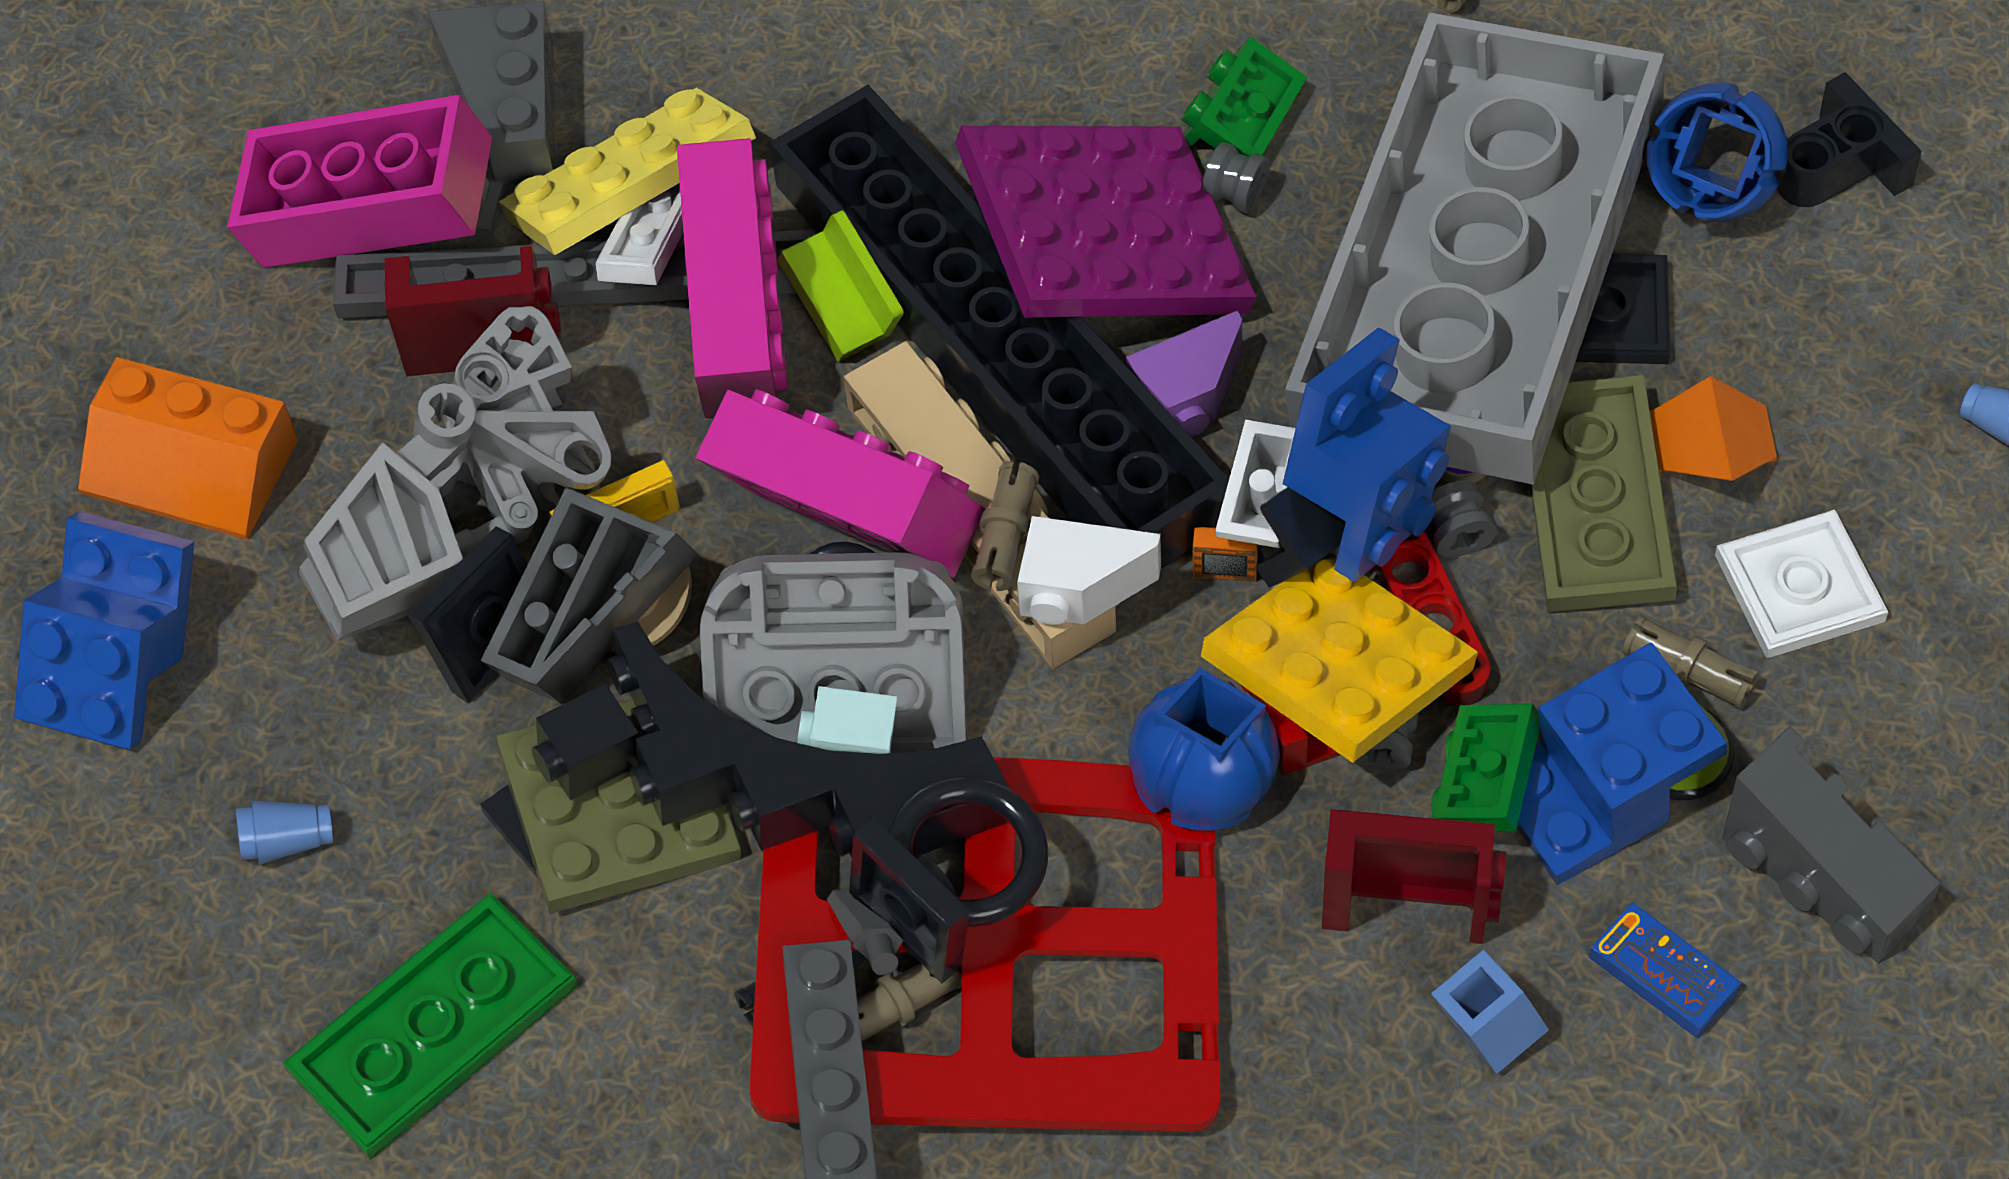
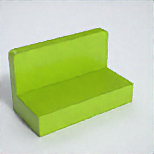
M843 210L830 216L822 232L781 251L777 259L838 363L890 336L904 314L901 305Z

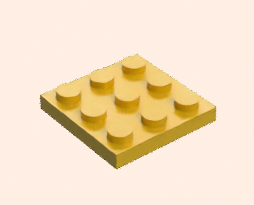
M1330 552L1308 569L1278 584L1204 637L1201 657L1353 763L1473 671L1478 651L1367 576L1363 575L1354 582L1335 571L1334 567L1337 556Z

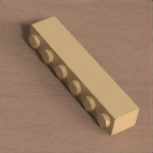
M907 341L843 376L848 409L867 434L891 445L890 451L906 457L908 451H911L944 467L942 472L950 474L970 485L966 494L969 498L985 509L991 508L999 478V468L1003 463L1011 461L999 443L993 441L989 444L981 435L977 419L968 404L962 399L954 401L945 390L943 377L930 358L925 357L921 360ZM1036 489L1034 490L1028 513L1030 522L1032 516L1048 518L1047 507ZM979 526L964 556L972 567L976 564L983 534L980 531L981 527ZM1025 542L1020 544L1012 574L1013 581L1011 587L1007 590L997 591L996 584L999 576L994 574L991 592L1049 666L1055 669L1116 632L1115 607L1119 604L1084 625L1069 622L1051 625L1039 622L1033 617L1021 616L1017 581L1025 550Z

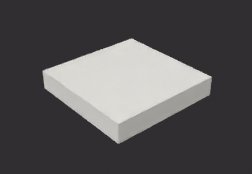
M1835 510L1723 543L1716 547L1715 556L1766 659L1886 622L1888 610Z

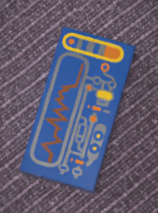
M1633 902L1590 949L1589 958L1697 1039L1740 990L1741 981Z

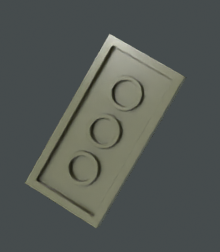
M1644 375L1568 382L1534 485L1530 484L1547 612L1676 600L1677 585Z

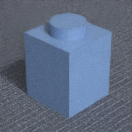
M1484 949L1431 993L1456 1030L1496 1074L1549 1031L1525 993Z

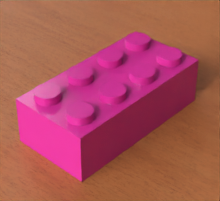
M461 95L248 130L227 228L262 268L336 257V255H350L473 236L477 227L492 136Z
M751 138L677 145L694 374L705 418L715 417L727 389L750 399L755 389L777 397L778 391H788L785 354H783L781 333H783L782 311L776 276H778V263L771 221L773 220L771 187L768 181L766 159L754 160Z
M727 389L695 459L750 493L892 553H910L931 561L940 562L948 569L950 577H955L979 526L982 513L986 510L966 495L970 487L969 484L942 472L943 466L920 454L908 451L906 457L890 451L891 445L870 434L856 430L854 436L839 430L840 425L810 410H805L803 415L788 409L789 404L761 390L755 389L750 399Z

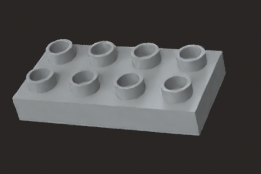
M1429 12L1286 385L1285 394L1290 427L1296 428L1306 384L1379 327L1400 339L1393 365L1398 369V375L1390 391L1451 425L1444 451L1449 455L1447 467L1534 485L1647 152L1649 137L1653 134L1656 119L1664 102V54Z

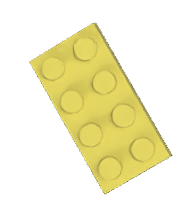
M697 87L693 90H683L671 95L666 99L662 108L648 116L624 122L617 127L614 132L615 135L596 146L584 147L572 152L566 157L563 165L544 176L538 175L523 180L515 187L514 193L498 202L510 224L553 255H557L679 183L677 145L751 138L752 141L756 139L749 119Z

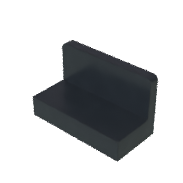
M1285 487L1261 504V513L1283 546L1255 566L1269 588L1308 569L1340 546L1346 521L1289 487Z

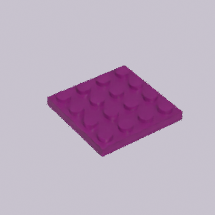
M961 126L955 145L1024 318L1230 314L1238 311L1239 314H1249L1256 295L1210 193L1202 190L1203 177L1180 127Z

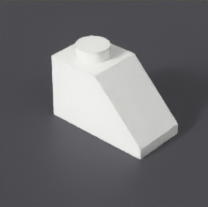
M1245 420L1215 530L1216 537L1280 548L1282 544L1261 513L1260 506L1287 487L1282 483L1295 428Z
M1032 516L1017 581L1020 615L1033 617L1039 622L1051 625L1064 622L1086 624L1159 579L1161 571L1160 534Z

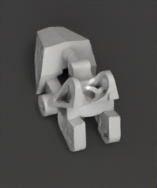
M532 306L509 307L503 311L460 359L455 369L453 384L442 383L434 385L423 393L418 402L413 424L412 440L397 453L382 442L304 540L303 548L308 558L299 567V575L337 641L408 616L407 613L495 526L510 533L516 544L525 542L533 532L538 516L537 508L549 512L556 508L560 500L554 490V483L573 489H589V493L600 489V482L605 479L611 466V452L594 411H558L563 404L555 388L570 382L572 366L549 320L540 310ZM525 326L532 329L531 343L533 346L525 341L510 339L512 333L510 328L516 332L523 330ZM471 370L467 378L464 380L466 373ZM499 379L500 387L494 392L491 388ZM435 415L439 422H441L444 415L445 428H441L433 423ZM583 446H587L597 453L600 460L598 470L595 471L593 462L588 458ZM459 480L478 488L492 520L472 531L466 528L454 534L442 497L453 491Z

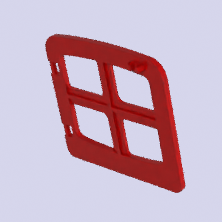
M993 757L1009 789L1021 796L1035 812L1106 817L1148 823L1156 827L1161 836L1162 903L1158 907L1151 909L1056 907L1026 904L1014 915L997 923L967 927L961 967V1034L959 1050L949 1056L863 1050L871 1124L1195 1132L1208 1128L1217 1119L1220 1107L1215 830H1193L1171 824V812L1168 808H1163L1154 814L1140 799L1134 786L1133 773L1130 766L1050 759ZM1009 822L965 838L964 889L958 899L970 900L991 896L1001 891L1013 880L1015 830ZM818 831L763 850L749 1090L751 1106L756 1114L765 1120L773 1122L799 1123L782 946L850 940L829 902L818 898L815 893ZM1176 851L1198 852L1199 877L1176 876ZM851 943V950H856ZM902 944L897 950L898 952H909ZM1028 955L1155 958L1163 967V1042L1153 1051L1107 1056L1024 1058L1016 1055L1012 1049L1014 965L1019 959ZM1178 1031L1201 1032L1202 1060L1178 1059Z

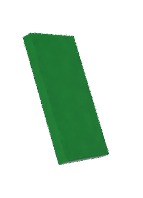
M490 892L287 1058L283 1065L292 1078L371 1160L575 989L578 983L576 977Z

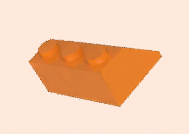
M116 357L89 407L78 490L83 495L248 540L298 439L283 401Z

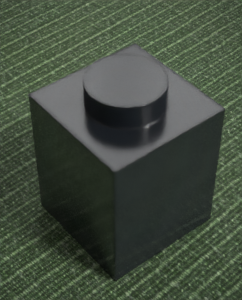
M606 683L536 717L538 745L532 747L535 763L548 783L557 780L570 800L638 765L635 740L638 738V731Z

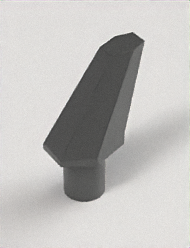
M832 890L827 901L849 937L852 946L869 959L872 970L876 974L887 975L892 973L898 966L896 952L903 942L900 935L888 922L844 890Z

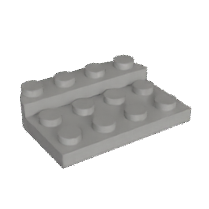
M910 553L762 555L750 557L730 565L720 573L719 578L713 585L701 617L700 646L703 698L740 722L777 738L797 743L802 711H815L819 686L897 696L891 753L930 750L966 741L964 607L959 590L951 579L948 569L942 563Z

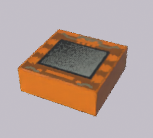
M1194 528L1193 578L1256 582L1257 568L1255 566L1258 565V544L1216 537V528Z

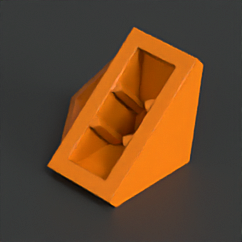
M1712 376L1707 377L1650 411L1659 472L1672 471L1733 481L1765 463L1776 462L1777 460L1766 405Z

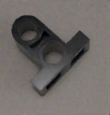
M1844 72L1826 82L1819 114L1820 119L1794 133L1787 139V165L1785 169L1779 170L1777 178L1779 181L1777 190L1781 197L1788 203L1798 207L1819 205L1871 175H1874L1893 196H1896L1913 186L1922 151L1861 87Z

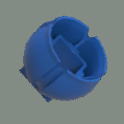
M1728 82L1707 83L1687 89L1673 98L1659 113L1655 125L1660 131L1657 135L1649 137L1647 144V166L1657 191L1674 209L1681 213L1693 209L1694 217L1705 222H1727L1747 216L1762 207L1776 192L1779 181L1775 178V174L1778 170L1786 168L1788 141L1783 123L1774 108L1762 96L1753 91L1748 92L1745 96L1741 95L1739 87ZM1712 118L1756 135L1739 181L1695 164Z
M1200 667L1189 679L1178 681L1158 692L1151 703L1142 709L1135 720L1128 747L1129 766L1133 773L1134 786L1140 799L1148 809L1155 814L1163 808H1168L1171 812V824L1193 830L1228 828L1250 817L1251 810L1257 803H1262L1264 795L1273 785L1280 757L1276 728L1269 713L1265 710L1266 705L1258 701L1251 693L1238 690L1232 682L1219 679ZM1193 730L1218 733L1226 737L1228 736V739L1219 746Z

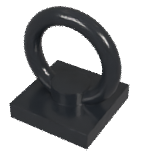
M956 777L937 781L920 789L902 805L895 815L889 831L873 818L854 834L849 893L888 922L902 938L903 942L901 944L943 984L962 967L967 927L985 926L1007 919L1021 910L1036 894L1043 882L1048 866L1049 853L1046 834L1040 819L1032 807L1017 793L999 783L975 777ZM974 804L989 808L1004 817L1016 831L1021 844V862L1013 880L1001 891L991 896L970 900L958 899L950 880L932 860L921 854L913 856V843L916 833L921 824L930 815L948 806Z

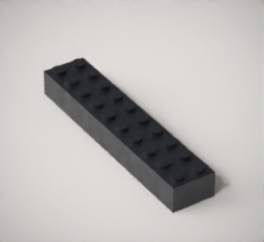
M869 84L769 142L777 188L806 221L816 229L817 233L824 230L831 215L841 210L846 213L903 309L904 314L899 320L898 325L925 356L935 363L940 373L1019 462L1033 467L1038 472V484L1072 522L1160 534L1161 569L1193 549L1194 528H1216L1229 478L1082 317L1024 318L980 206Z

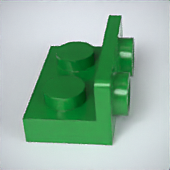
M1251 36L1235 53H1232L1227 48L1224 49L1206 75V78L1213 82L1208 93L1199 91L1181 117V120L1188 125L1183 134L1189 148L1201 138L1215 149L1221 142H1227L1235 145L1238 152L1248 157L1254 154L1262 155L1307 76Z
M1533 703L1460 705L1454 731L1448 734L1445 743L1446 764L1441 785L1436 788L1432 796L1431 812L1434 819L1495 824V832L1516 831L1540 730L1538 710Z

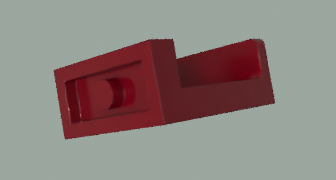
M533 245L520 247L521 271L516 275L421 285L417 284L409 256L384 258L385 309L406 377L455 372L460 359L494 320L509 307L532 306L540 310L549 320L557 338L561 339L560 313L557 302H553L549 267H538ZM525 326L523 330L516 332L510 328L512 331L510 339L525 341L533 346L531 343L532 329Z
M1331 809L1324 874L1322 929L1348 931L1352 896L1468 907L1472 912L1469 943L1483 944L1486 922L1499 923L1501 894L1504 888L1506 851L1493 850L1495 824Z

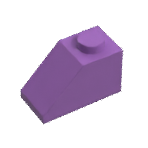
M1235 311L1126 357L1127 368L1191 438L1203 432L1208 424L1214 422L1217 418L1242 355L1243 319L1238 311Z

